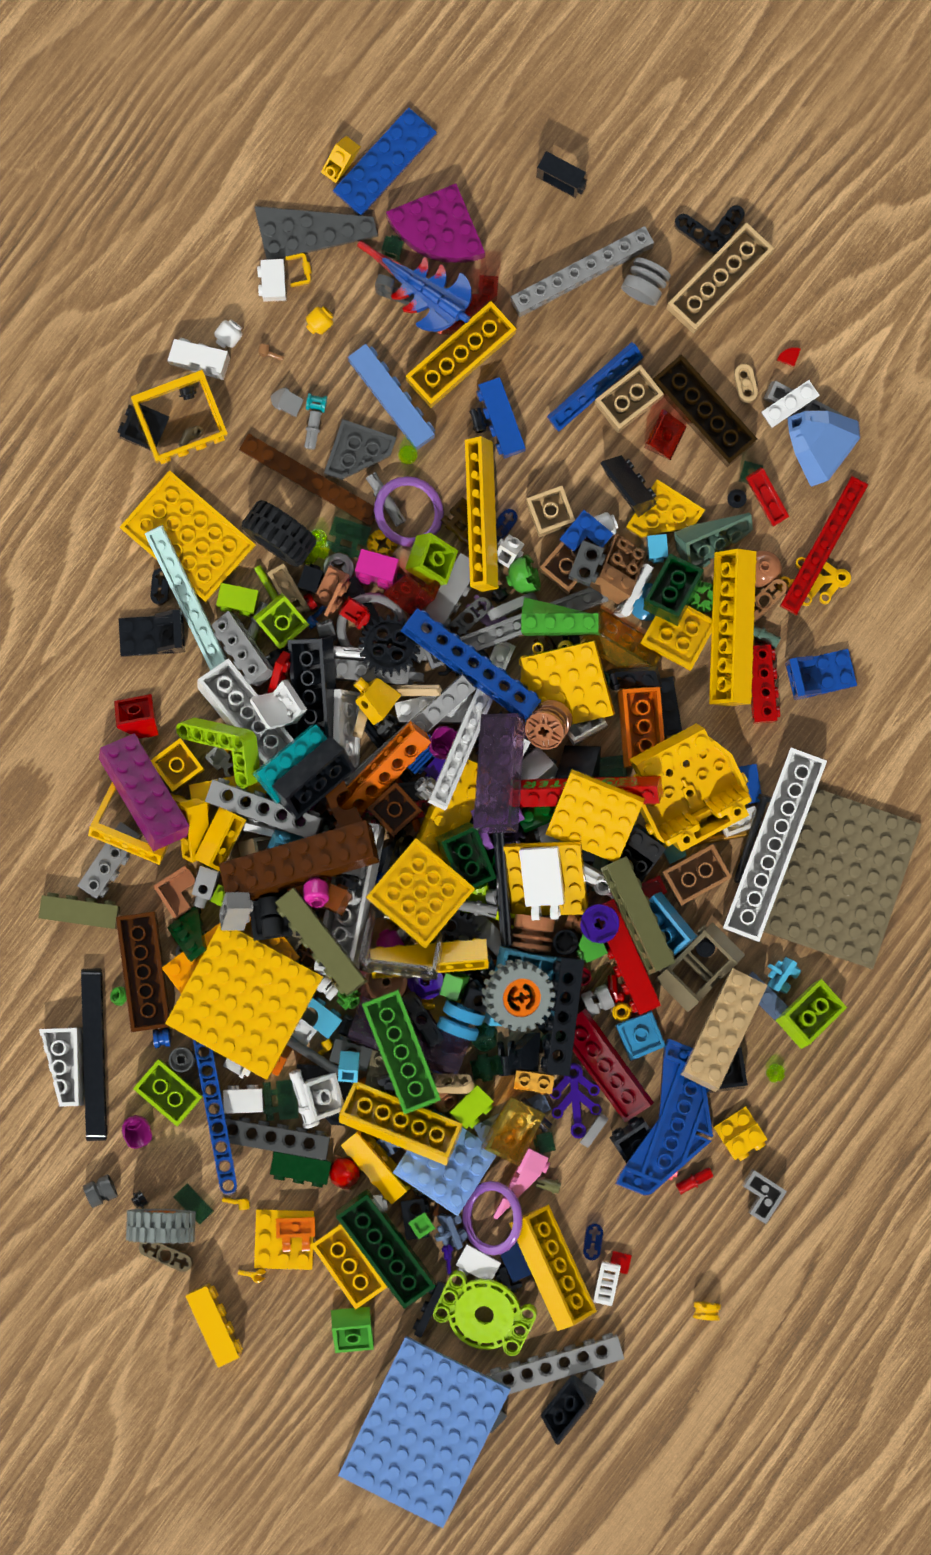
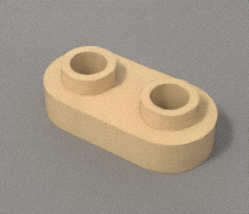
M747 364L739 365L734 372L738 396L743 402L750 403L756 399L758 394L754 372ZM745 372L747 374V377L742 378L740 376V373ZM746 390L750 391V392H751V395H750V396H746V395L744 394V391H746Z

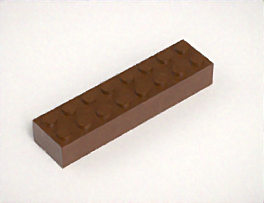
M364 820L219 863L225 893L249 892L250 900L304 885L312 878L325 879L379 863L380 860L372 826Z

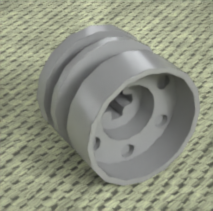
M638 257L634 261L635 266L630 268L633 275L626 276L621 289L637 301L656 306L662 295L658 288H665L666 282L670 280L671 275L657 263Z

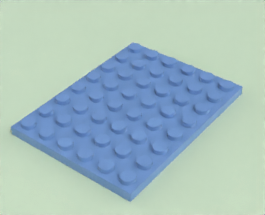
M406 1336L338 1476L443 1528L511 1388Z

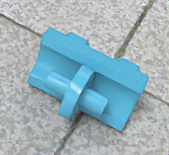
M787 957L782 962L778 960L775 966L769 963L767 967L771 969L768 977L771 979L767 984L768 987L777 992L780 991L787 994L791 985L786 982V979L789 975L796 979L801 973V970L796 966L797 963Z

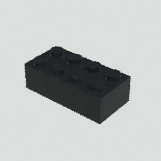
M330 736L311 753L306 755L297 765L293 766L284 776L279 778L272 785V788L283 807L298 820L356 769L345 749Z

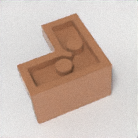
M186 865L153 886L174 919H177L191 909L182 892L193 886L196 879Z

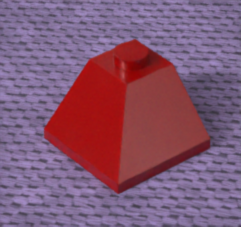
M152 694L114 701L116 726L118 729L128 734L135 733L139 739L159 735Z

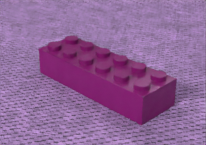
M135 733L101 747L99 760L152 851L187 837L189 824Z

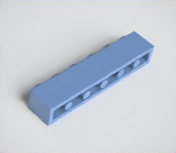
M365 344L348 356V361L417 451L435 438L433 433L435 429L429 421L427 423L422 418L424 414L419 407L414 408L411 404L412 398L406 391L403 393L399 388L401 384L395 376L392 378L389 375L388 371L390 370L384 361L380 363L375 349L372 346L369 348Z

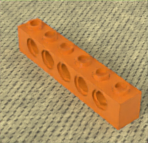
M410 721L347 786L349 792L340 796L338 800L339 807L348 810L356 806L360 816H362L364 811L389 788L390 784L396 778H399L403 771L415 761L416 757L428 748L431 743L428 734Z

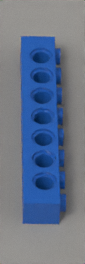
M417 608L401 629L402 633L459 675L464 674L475 687L524 723L541 702V699L538 698L534 691L527 690L519 680L512 679L504 669L492 664L488 657L481 656L473 646L461 641L457 634L450 633L442 623L431 619L426 611ZM421 627H427L430 632L425 633ZM437 638H442L445 644H440ZM452 650H458L461 656H456ZM468 661H473L476 667H471ZM484 672L489 673L492 679H487L484 676ZM499 684H504L507 690H502ZM515 695L520 696L522 698V702H518L515 699Z

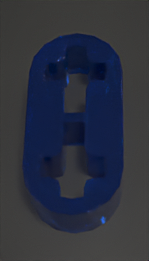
M513 509L504 510L496 520V530L500 526L503 527L501 530L502 536H497V542L501 538L504 539L517 522L518 516ZM513 514L512 518L514 521H508L506 525L503 524L506 520L504 515Z
M597 1223L588 1225L585 1231L583 1254L588 1260H596L601 1253L603 1229ZM593 1227H597V1230L600 1231V1234L596 1235L595 1241L592 1240V1234L589 1233V1230H593ZM591 1243H595L594 1249L597 1251V1254H593V1257H590L589 1253L586 1252L587 1249L591 1248Z

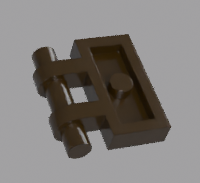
M462 497L449 511L454 517L450 520L445 515L441 522L446 525L445 528L448 531L451 530L458 536L460 542H464L469 546L467 500ZM458 521L466 527L464 531L456 525Z

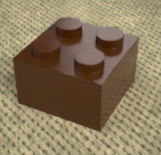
M397 782L368 807L369 811L393 837L397 836L423 812Z

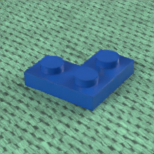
M583 510L560 538V541L573 552L576 551L586 538L596 546L603 548L613 536V533Z

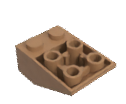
M616 533L604 552L606 557L602 566L598 564L596 572H599L596 582H591L590 587L620 605L631 597L647 552Z

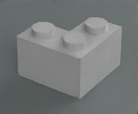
M752 1169L742 1184L743 1187L757 1195L748 1213L767 1224L787 1191Z

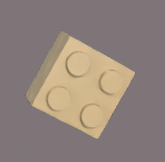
M563 486L526 498V504L539 537L567 528L575 521Z

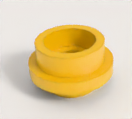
M617 1003L612 1009V1015L617 1021H626L631 1016V1008L626 1003ZM620 1008H623L625 1010V1014L623 1016H620L618 1014V1010Z

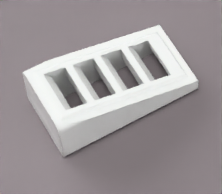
M601 1262L593 1302L612 1306L621 1265ZM604 1270L615 1272V1275L604 1273ZM602 1278L611 1279L613 1282L602 1280ZM601 1286L610 1287L611 1290H610V1289L601 1288Z

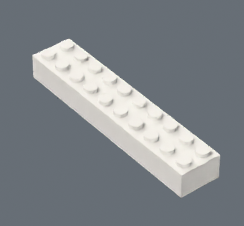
M790 748L723 929L760 942L826 766V760Z

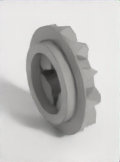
M336 553L325 560L323 565L324 575L330 565L334 567L332 563L337 566L345 563L342 571L352 576L354 568L348 556Z

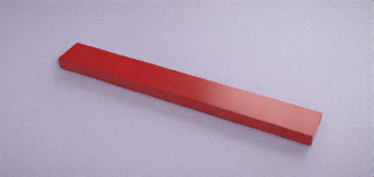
M851 476L780 607L795 615L798 614L869 484Z

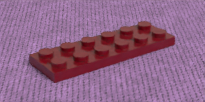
M586 1008L578 1013L573 1052L623 1121L627 1122L650 1107L654 1102Z

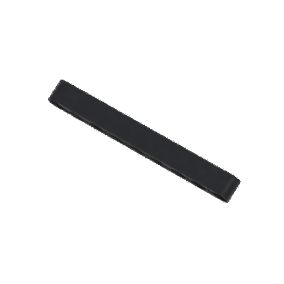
M81 969L86 1141H106L107 1116L102 969Z

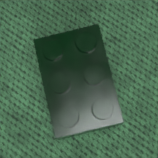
M669 554L644 600L643 610L678 626L703 579L704 569Z
M468 822L435 837L443 861L474 888L496 878L475 825Z

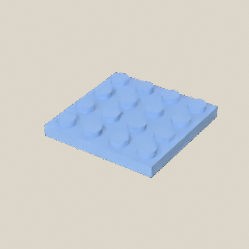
M436 1109L433 1110L434 1113H437V1114H439V1115H442V1116L446 1117L445 1115H443L442 1113H440V1112L437 1111ZM462 1127V1132L447 1166L407 1150L393 1171V1174L458 1216L499 1151L480 1141L478 1137Z

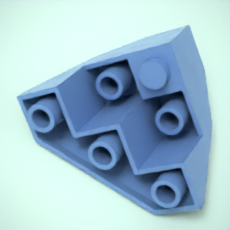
M804 411L788 417L789 435L793 449L810 486L829 481L861 438L859 422L831 411Z

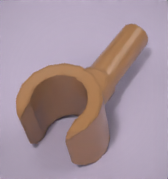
M260 344L258 352L260 356H269L283 361V356L269 351V345Z

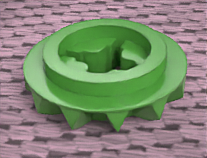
M701 582L690 605L699 612H709L713 607V585ZM708 590L707 597L709 600H704L699 604L701 597L697 593L703 594Z

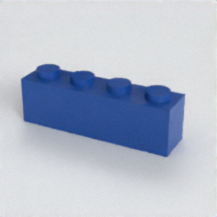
M501 378L479 384V390L476 393L479 402L483 401L484 403L483 413L486 420L490 419L492 426H489L492 437L496 436L498 444H495L498 454H502L505 459L525 452L526 448Z

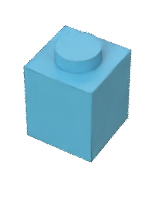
M667 535L647 536L648 561H653V564L664 563V560L668 558Z
M340 1051L338 1081L357 1083L360 1052Z

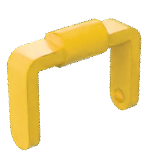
M304 253L285 257V261L303 258L302 265L304 275L307 278L304 281L291 283L290 287L306 285L311 282L310 262H307Z

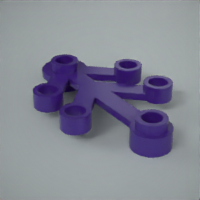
M571 1063L570 1070L575 1069L577 1074L575 1076H564L556 1088H553V1091H559V1096L553 1097L552 1094L550 1096L553 1099H559L562 1094L561 1092L569 1083L571 1091L558 1107L552 1109L551 1114L556 1119L561 1118L564 1110L572 1102L574 1125L571 1127V1134L579 1139L586 1134V1127L581 1122L580 1102L588 1107L593 1115H599L602 1108L579 1091L578 1082L586 1087L592 1096H597L600 1088L583 1076V1070L580 1065ZM591 1087H597L598 1091L596 1094L591 1093ZM594 1106L599 1107L598 1113H593L592 1108ZM556 1109L561 1111V1115L558 1117L554 1115V1110ZM576 1127L582 1128V1132L580 1134L575 1133Z

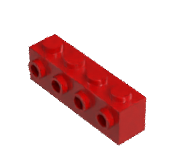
M771 644L753 646L751 698L753 724L776 722L778 720L777 717H780V706H776V698H779L778 687L774 685V679H777V670L773 668L772 661L775 660V649H771Z

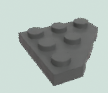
M342 419L324 474L343 480L390 457L397 437Z

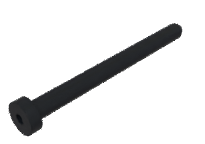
M758 794L760 801L735 873L734 882L740 883L766 804L771 801L772 797L768 795Z

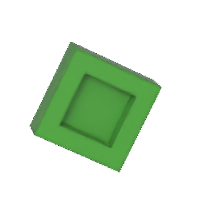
M425 1212L408 1222L418 1239L435 1229Z

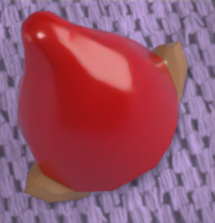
M335 1154L329 1173L330 1180L335 1186L350 1194L353 1185L360 1178V1169L354 1160Z

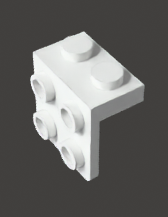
M288 679L282 680L274 692L253 696L250 699V703L268 729L297 724L307 710Z

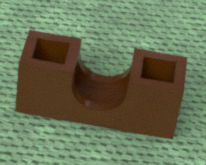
M344 781L325 796L329 803L325 806L329 814H334L337 820L333 822L336 829L363 821L356 806L345 810L338 805L340 796L349 792Z

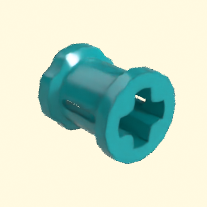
M308 393L306 410L315 409L325 413L327 396L319 397Z

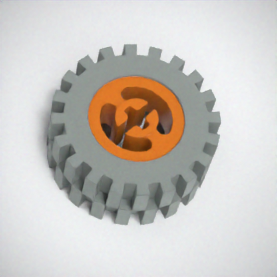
M515 959V962L511 960L505 961L506 965L498 964L496 972L493 970L489 972L492 976L490 980L485 979L484 981L487 988H482V994L485 996L482 1001L487 1007L485 1009L487 1013L497 1023L511 1031L518 1029L521 1032H525L527 1027L531 1030L535 1029V1023L540 1025L545 1021L542 1017L544 1015L549 1017L551 1014L548 1008L554 1007L551 997H555V992L551 990L554 986L548 980V975L532 963ZM524 984L529 985L531 989V1000L526 996L530 994L523 988ZM508 993L512 996L510 1000L516 1004L514 1009L508 1004ZM519 993H522L523 996H520V1000H518L517 998H515V997H518V996L520 995Z
M177 1209L127 1210L126 1240L143 1243L194 1242L196 1212Z

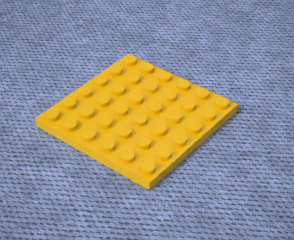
M219 924L165 1024L268 1080L324 977L257 940L254 941L252 937L239 930H221V925Z

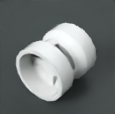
M326 975L317 990L323 992L330 1001L338 993V989L335 986L337 983Z

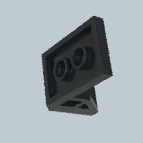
M180 609L157 613L155 616L118 618L121 657L186 652L184 619Z

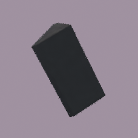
M575 1375L568 1379L540 1415L556 1445L563 1441L591 1406L597 1391Z

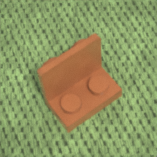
M331 565L328 567L313 599L327 607L324 614L327 617L331 612L335 613L336 609H339L343 601L340 597L343 596L344 592H347L351 584L348 581L351 575Z

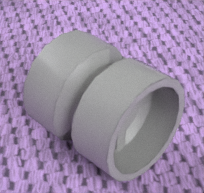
M606 984L596 987L594 992L587 991L580 995L591 1017L599 1014L601 1009L606 1011L615 1007ZM597 998L599 1003L594 1004L593 1000Z

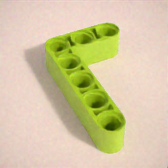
M195 717L177 724L176 732L183 740L232 751L235 781L240 788H246L258 782L252 774L260 768L257 738L252 730Z

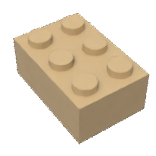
M639 365L596 398L594 404L616 432L619 433L663 399L664 394L644 368Z

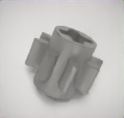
M427 776L419 778L414 786L417 791L415 795L421 800L429 799L436 780Z

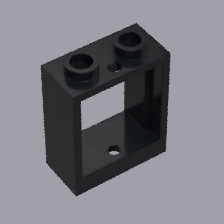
M547 151L545 152L537 167L536 178L574 198L578 194L582 195L587 186L586 172Z

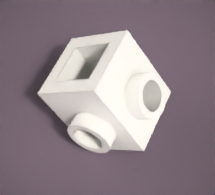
M508 534L505 540L501 538L497 544V561L509 568L515 559L523 556L524 552L521 550L525 544Z

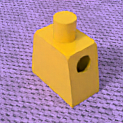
M360 677L354 683V686L361 692L355 702L373 725L386 717L401 696L399 692L379 678H375L367 683Z

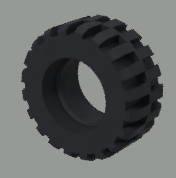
M263 500L255 503L242 522V529L246 534L266 550L293 566L298 567L302 565L316 545V537L306 527L278 507Z

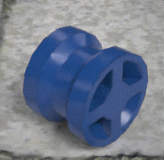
M164 1028L160 1031L153 1029L155 1048H160L162 1045L166 1047L171 1046L169 1028Z

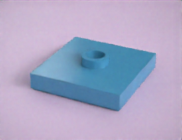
M652 1010L616 1024L630 1061L665 1047V1042Z

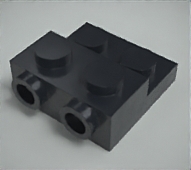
M139 404L157 448L170 417ZM129 405L125 413L128 416L125 423L121 422L117 431L120 433L119 438L150 450L135 409L132 405Z
M642 1116L639 1118L633 1117L629 1120V1125L623 1129L621 1127L615 1129L612 1132V1136L609 1137L625 1163L629 1161L651 1130Z

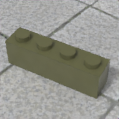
M47 892V896L42 895L38 917L40 919L117 929L116 917H119L120 906H115L116 902L104 900V904L96 903L97 899L85 898V901L77 900L78 896L66 895L65 899L58 898L59 894Z

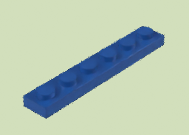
M631 342L547 416L558 432L644 358L636 344Z

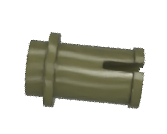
M539 1176L536 1188L551 1191L552 1194H558L561 1182H558L557 1179L554 1181Z

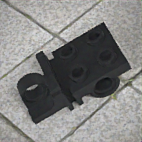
M270 896L253 901V911L250 912L254 941L292 936V929L288 925L290 921L286 916L282 917L276 910L278 906L275 902L281 897Z

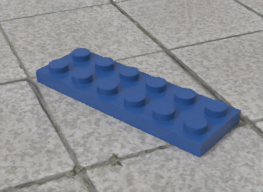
M408 107L333 189V192L358 215L362 216L436 136L437 132Z

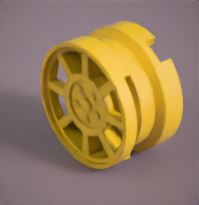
M694 1302L695 1312L693 1318L720 1321L718 1313L721 1310V1304Z

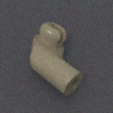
M200 426L185 429L178 446H184L189 444L191 440L200 438L203 435V429Z

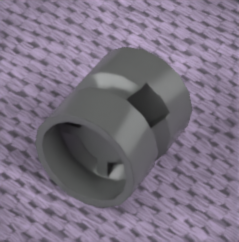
M188 1047L175 1048L169 1055V1064L177 1072L189 1071L196 1062L195 1053Z
M108 1174L98 1178L96 1183L92 1181L83 1185L84 1193L92 1208L103 1204L104 1200L110 1201L118 1197L113 1181Z

